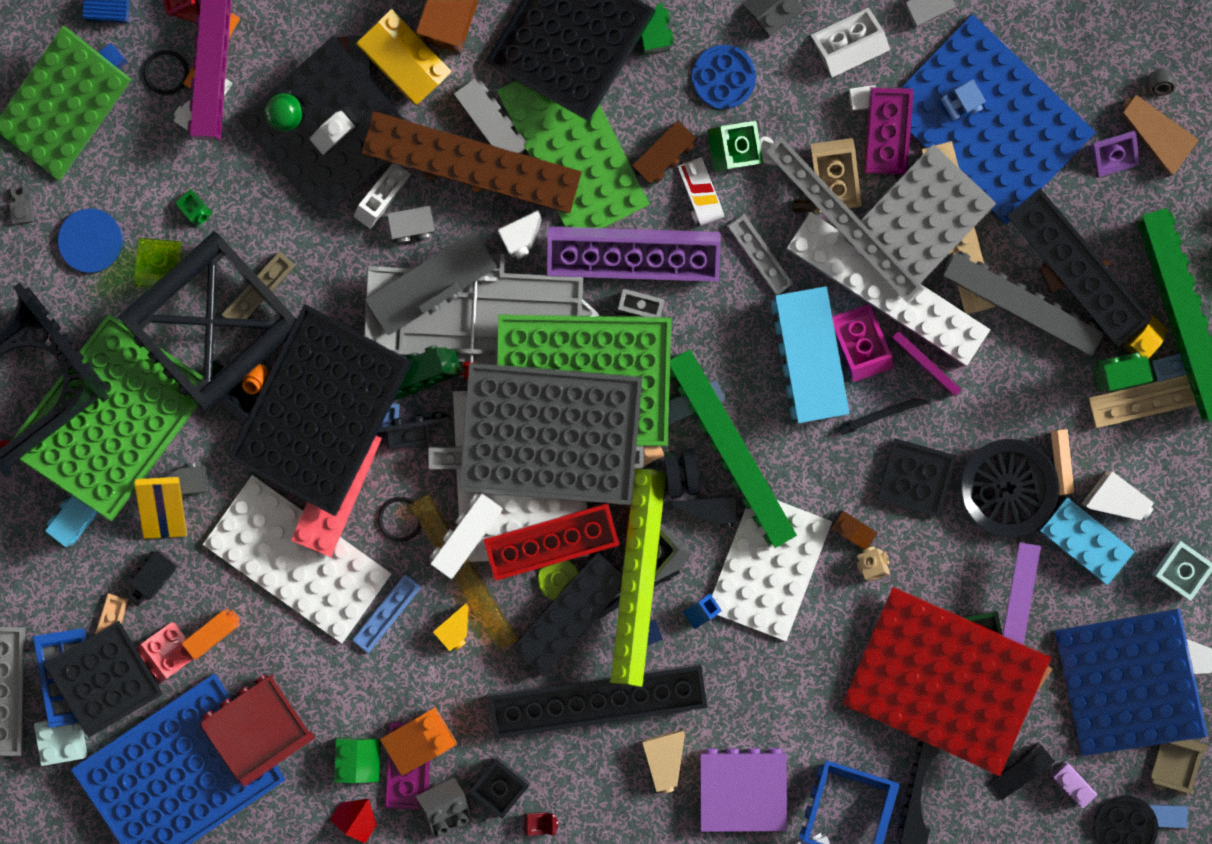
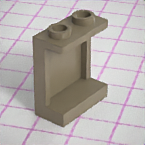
M1191 739L1159 744L1149 781L1154 783L1153 787L1165 791L1167 787L1175 789V794L1185 797L1187 793L1193 795V785L1203 753H1206L1208 745Z

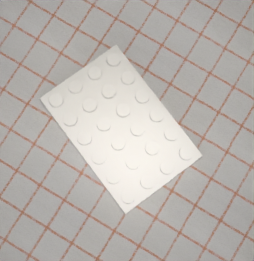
M778 501L797 536L777 548H774L773 545L768 546L763 538V535L766 534L762 526L758 528L752 518L755 515L752 508H745L712 597L722 610L717 615L787 641L832 521Z

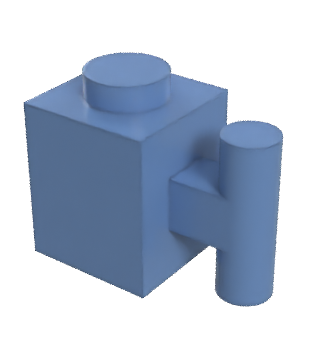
M974 80L969 81L952 92L956 100L951 101L948 94L941 98L953 121L961 117L957 111L958 108L961 107L964 114L971 112L973 115L982 110V105L986 102Z

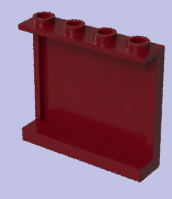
M266 674L255 680L257 685L251 689L246 686L237 692L239 697L233 701L228 698L219 705L220 710L215 713L212 710L201 717L203 721L199 723L242 788L315 739L312 732L307 730L274 681L273 674L268 677Z

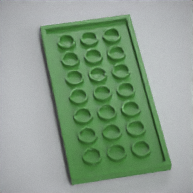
M517 81L497 90L517 132L527 142L524 146L530 157L582 171L571 213L566 214L558 211L565 227L605 228L650 205L600 104L588 122Z

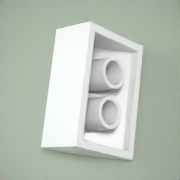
M869 8L811 35L823 63L832 77L890 50L884 30Z

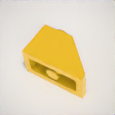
M467 603L433 631L449 651L453 648L457 651L466 643L463 639L467 637L469 605Z

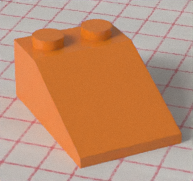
M435 706L380 739L402 776L457 744V741Z

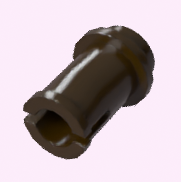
M793 200L792 210L794 213L811 212L815 215L820 212V209L811 200Z

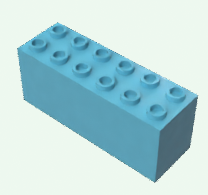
M827 286L774 296V301L770 303L772 314H777L778 319L774 326L776 335L781 336L782 343L778 344L780 356L785 358L782 370L784 378L788 377L789 385L786 386V393L788 399L792 398L793 407H789L791 419H796V423H803L849 414Z

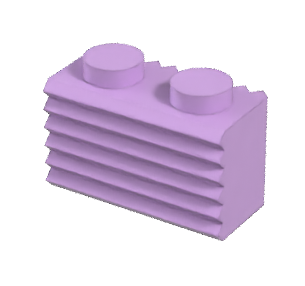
M1066 761L1051 773V777L1080 808L1087 806L1098 795Z

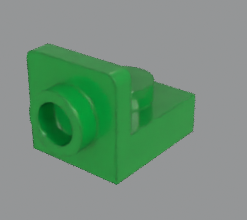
M191 188L175 202L186 217L197 227L206 222L209 216L213 214L211 209L203 203Z

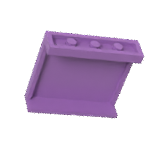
M706 748L705 752H700L701 832L787 831L786 752H782V748H769V752H760V748H747V752H739L738 748H726V752H717V748Z

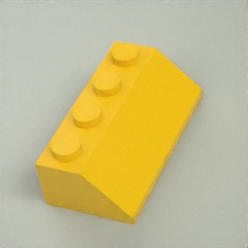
M392 9L356 43L415 106L452 72Z

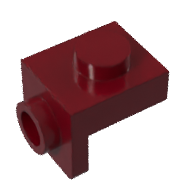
M550 812L524 813V835H556V830L558 829L556 814Z

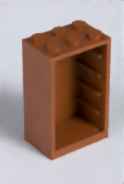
M427 0L416 32L418 37L424 42L461 54L479 0Z

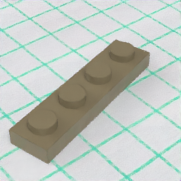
M279 251L257 276L273 292L296 266ZM249 284L222 315L225 318L248 319L264 300Z

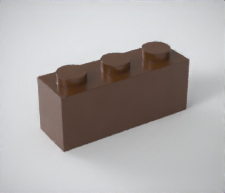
M678 120L632 167L650 185L653 182L658 184L666 176L663 172L668 167L673 169L681 161L678 157L683 152L688 154L696 146L693 143L696 137Z

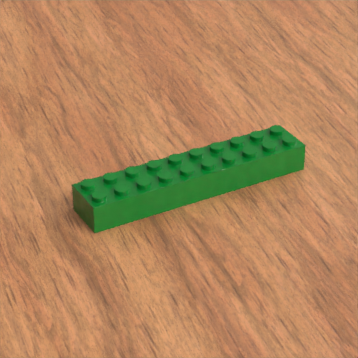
M1168 208L1142 215L1137 220V224L1202 424L1212 421V335L1208 334L1206 328L1209 327L1208 319L1205 314L1202 315L1200 306H1202L1199 294H1195L1193 288L1195 286L1193 274H1189L1187 265H1189L1187 255L1182 253L1180 245H1182L1180 234L1178 232L1175 233L1173 226L1175 224L1174 215L1168 211Z

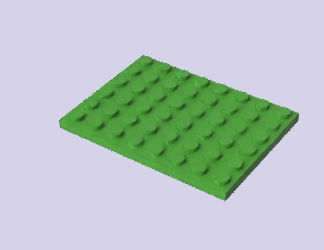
M108 314L80 350V353L85 358L82 362L84 364L88 362L108 387L105 392L110 398L104 403L100 398L19 460L112 522L136 490L135 479H144L198 405L188 394L184 396L177 389L179 384L174 379L169 380L163 374L162 370L164 368L159 363L154 364L147 356L149 352L144 346L139 348L132 340L134 338L132 333L119 320ZM161 349L195 387L203 381L202 375ZM72 368L68 371L69 375L79 374L73 372ZM63 374L13 439L44 417L55 406L62 392ZM72 380L69 383V387L73 389L80 388L81 380ZM68 393L66 399L68 400L72 394Z
M498 314V365L642 376L637 445L668 446L671 317Z

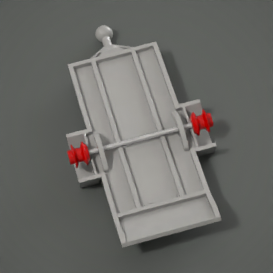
M490 254L497 265L495 269L457 292L459 297L448 303L444 300L439 304L441 308L434 313L429 314L427 311L391 335L386 334L365 300L364 335L403 355L421 354L425 352V348L437 345L439 348L447 347V349L456 350L463 373L457 377H464V380H468L470 362L497 364L498 314L601 315L582 299L583 277L504 273L505 254ZM367 266L366 299L412 269Z

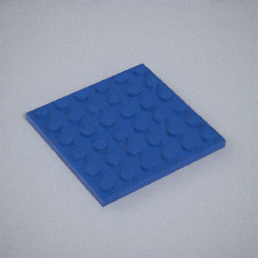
M1180 608L1055 630L1082 756L1208 736Z

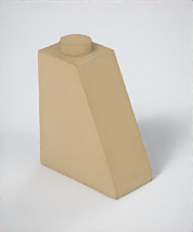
M684 729L642 740L656 791H661L662 794L674 791L673 787L678 785L685 737Z

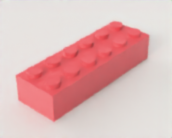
M375 437L337 515L332 516L307 502L291 539L292 542L332 558L382 438Z

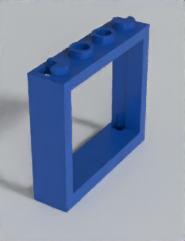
M827 760L823 763V766L819 765L816 772V777L819 778L817 786L813 785L810 793V798H813L812 804L807 806L804 818H807L806 825L801 826L798 838L801 839L800 844H823L809 838L828 773L886 791L872 844H883L900 784Z

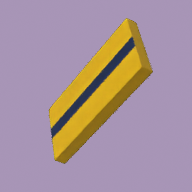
M179 477L135 479L144 539L187 536Z

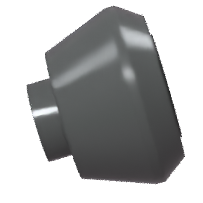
M1159 68L1151 74L1147 87L1156 96H1166L1177 87V80L1169 70Z

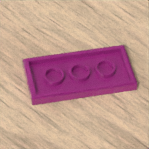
M870 87L864 173L905 174L907 172L914 92L912 88Z
M895 332L889 338L951 396H957L960 393L961 389L900 332Z
M389 722V733L406 723ZM388 754L384 808L420 810L416 796L429 790L430 761L402 776Z

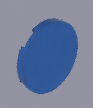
M716 45L704 51L696 60L692 71V84L696 94L705 104L717 109H731L741 105L751 95L756 82V71L750 57L740 48L730 45Z
M82 209L71 214L62 224L58 235V246L62 257L71 267L82 272L96 273L110 267L118 259L123 247V235L118 223L106 212L98 209Z

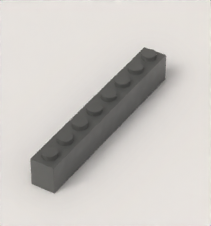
M962 251L958 253L951 252L940 276L1088 356H1093L1104 335L1103 332L1099 331L1100 327L1090 321L1088 324L1082 322L1080 315L1072 311L1069 314L1062 311L1063 306L1052 301L1049 304L1044 301L1045 297L1035 291L1032 294L1025 290L1026 286L1017 281L1014 284L1007 281L1008 276L996 271L994 274L988 270V265L977 261V263L970 261L971 256Z

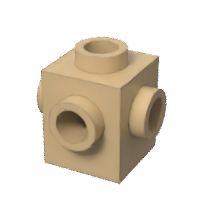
M869 547L864 549L862 554L857 555L859 559L857 567L859 572L864 575L865 580L872 582L890 575L887 566L890 562L886 552L878 548L875 549V547Z

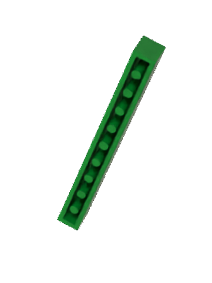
M689 349L671 359V378H677L680 383L677 386L683 398L687 396L691 402L688 405L693 416H699L701 422L698 425L704 435L707 433L710 435L712 441L709 444L715 453L719 452L723 459L720 463L725 472L730 470L734 478L731 479V482L736 491L741 489L744 497L741 499L747 509L752 508L755 514L752 518L757 527L762 526L766 534L763 535V538L767 545H773L774 548H777L796 537L795 530L691 350Z

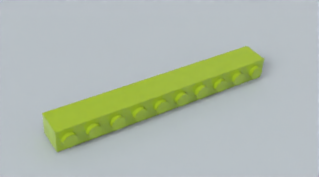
M653 469L634 470L632 504L630 505L610 683L624 686L642 687L666 482V474Z

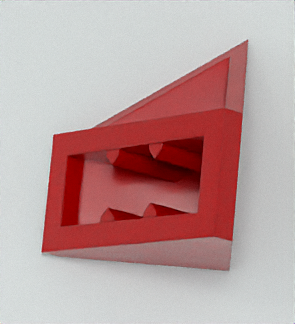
M163 0L167 16L174 15L196 23L197 15H200L198 0Z
M369 799L341 802L330 818V821L345 835L363 843H366L377 826Z

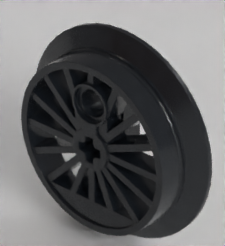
M1001 439L980 448L967 462L960 482L961 500L968 516L984 531L1000 537L1024 536L1040 528L1053 513L1059 496V480L1053 463L1038 447L1023 440ZM1001 452H1010L1008 474L1006 473ZM1016 452L1024 456L1012 475ZM997 454L1002 475L988 459L989 457ZM985 461L998 479L980 470V465ZM1027 461L1029 469L1018 477L1021 469ZM977 472L993 482L982 483L974 482L973 480ZM1029 474L1031 475V480L1021 482ZM1007 482L1014 486L1010 494L1008 491L1001 490V488L1007 486ZM1029 484L1034 486V489L1022 488V486ZM973 486H979L977 495H973ZM986 488H991L993 491V497L989 500L983 497V490ZM1021 492L1036 493L1038 502ZM1019 497L1037 506L1036 511L1031 514ZM978 498L985 503L979 508L975 502V499ZM1004 501L1002 522L997 523L993 519ZM1015 501L1028 516L1027 519L1021 522L1019 520ZM997 502L989 518L986 517L982 511L992 503ZM1009 502L1015 520L1013 524H1006Z

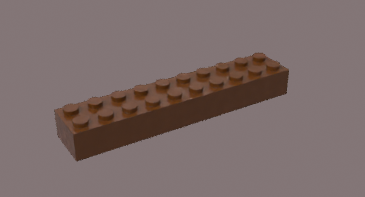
M375 111L372 113L361 155L566 214L571 213L582 171Z

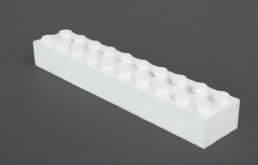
M810 212L786 250L963 366L968 365L989 333V328L923 285L921 286L924 290L908 304L882 275L844 240L845 236L839 230Z

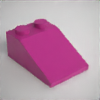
M870 304L832 317L835 336L853 382L893 369L892 354Z

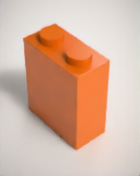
M225 609L186 639L182 645L196 660L240 626L238 623L240 618L233 610Z

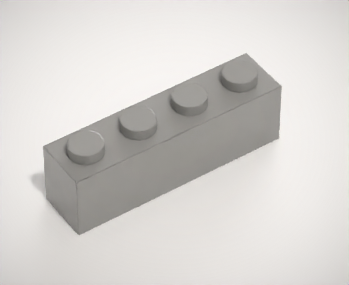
M473 79L454 93L492 146L520 154L526 150L524 144L527 142L520 133L515 134L511 129L514 126L507 115L503 117L498 111L501 109L500 105L494 98L492 100L489 99L486 95L489 90L482 81L478 83Z

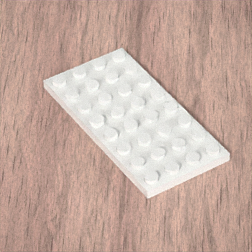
M252 475L203 545L340 643H343L392 573L341 537L332 558L292 542L291 539L303 510Z

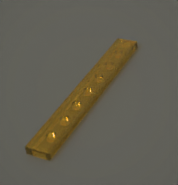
M429 494L409 505L434 547L442 548L445 544L443 538L450 528ZM467 558L454 575V579L500 651L517 641L518 637Z

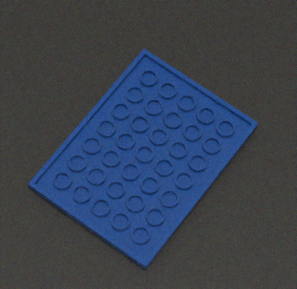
M973 14L902 87L914 90L910 134L925 148L931 147L933 144L939 145L952 141L959 169L996 203L990 211L1005 225L1010 222L1006 216L1037 189H1042L1096 133ZM974 80L986 101L982 105L983 109L972 115L971 112L964 114L960 107L957 111L961 117L953 121L941 98L948 94L951 101L956 100L952 92L969 81Z
M216 673L71 769L120 844H192L286 780L276 765L242 788L200 727L199 723L203 721L201 718L203 715L211 710L213 713L220 710L219 705L228 698L233 701Z

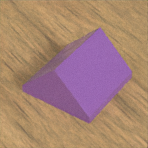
M1135 131L1099 141L1089 146L1098 177L1140 165Z

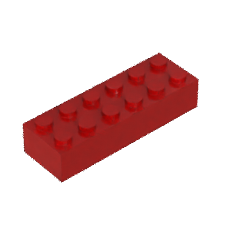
M608 503L483 539L495 581L620 545Z

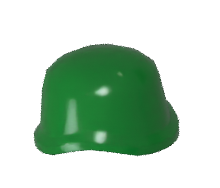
M278 94L271 98L265 107L266 121L277 130H292L302 120L301 105L297 98L291 94Z

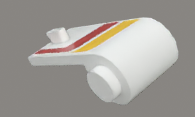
M702 157L679 165L678 169L694 208V211H691L694 223L699 222L700 226L724 218L722 207Z

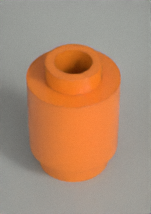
M259 364L242 380L243 389L249 394L260 392L270 374L269 369L265 365Z

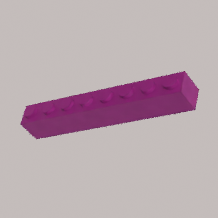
M198 0L200 15H197L196 25L199 30L198 36L195 37L197 55L193 58L195 78H192L191 89L194 92L193 99L190 100L189 104L192 117L188 122V133L195 140L221 141L232 0Z

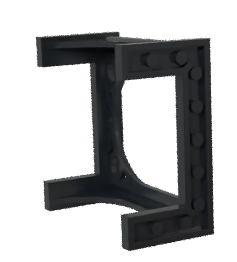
M21 283L13 287L18 296L15 312L0 330V356L20 347H37L51 353L61 366L63 388L57 403L44 417L0 449V472L5 477L12 473V470L9 468L11 465L99 398L104 403L110 398L105 392L108 389L105 383L88 362L86 364L82 362L85 358L77 348L73 351L70 347L73 342L66 333L63 335L59 333L61 327L54 318L52 320L48 319L47 315L50 313L29 286L25 289ZM41 328L43 330L42 338L39 341H33L34 332ZM27 334V340L21 341V339L26 337L25 335ZM48 336H49V341L52 343L51 345H46V344H45V342H46L47 339H48ZM72 368L73 372L79 374L69 375L68 371ZM79 379L81 380V387L73 389L69 387V383L72 380ZM68 393L72 394V395L70 396V398L67 400V399H66L67 394H68Z

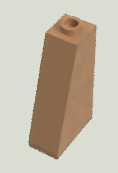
M1135 95L1132 99L1128 97L1121 106L1124 109L1121 116L1132 130L1136 132V135L1169 176L1174 175L1199 139L1139 96Z

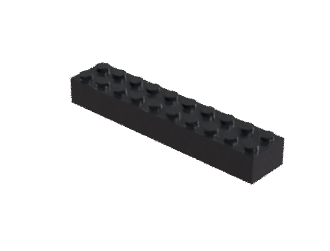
M701 663L644 671L642 687L610 683V676L489 694L494 738L708 708Z

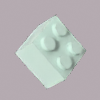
M1176 540L1152 575L1179 595L1191 601L1211 574L1212 563L1182 541Z
M47 720L34 723L41 766L84 759L88 756L84 732L79 724L48 728Z

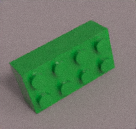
M1140 353L1096 361V366L1091 367L1097 392L1112 391L1153 381L1147 356H1141Z

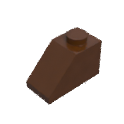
M841 510L830 527L862 549L869 548L878 534L843 510Z

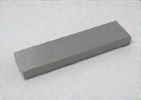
M745 214L727 226L775 296L793 285L789 276Z

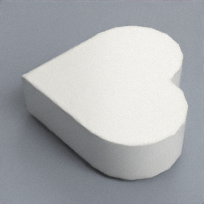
M769 137L760 138L763 163H774L775 161L766 153L773 145L772 139Z

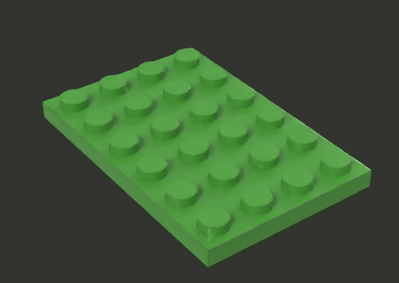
M63 26L0 115V134L57 180H61L132 79L67 27Z

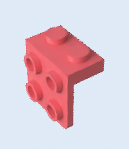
M175 623L168 624L136 648L159 685L194 659L182 645L186 637Z

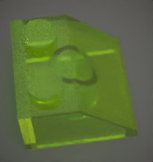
M139 238L134 275L135 287L150 288L181 260L182 241Z

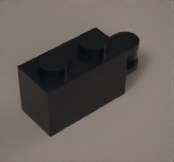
M160 549L156 552L152 550L144 559L147 563L143 568L138 567L131 575L133 580L130 584L134 588L126 598L136 607H139L146 597L149 600L153 599L179 567L175 561ZM137 590L143 594L141 598L134 594Z

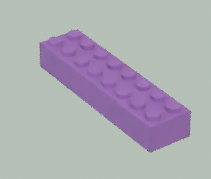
M549 227L547 276L719 282L720 232Z

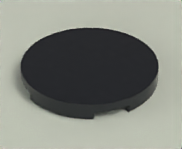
M1120 795L1107 800L1098 809L1093 822L1094 835L1098 844H1154L1158 836L1159 826L1155 812L1144 800L1131 795Z

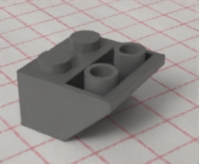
M455 778L416 796L421 814L434 840L472 821L465 794Z

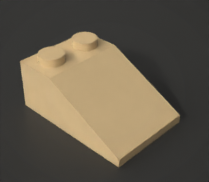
M853 138L810 144L814 172L848 208L862 207Z

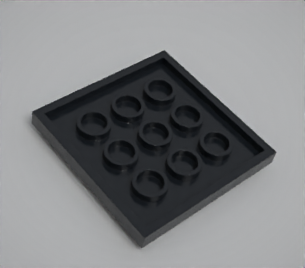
M120 621L44 663L46 670L87 739L163 695Z

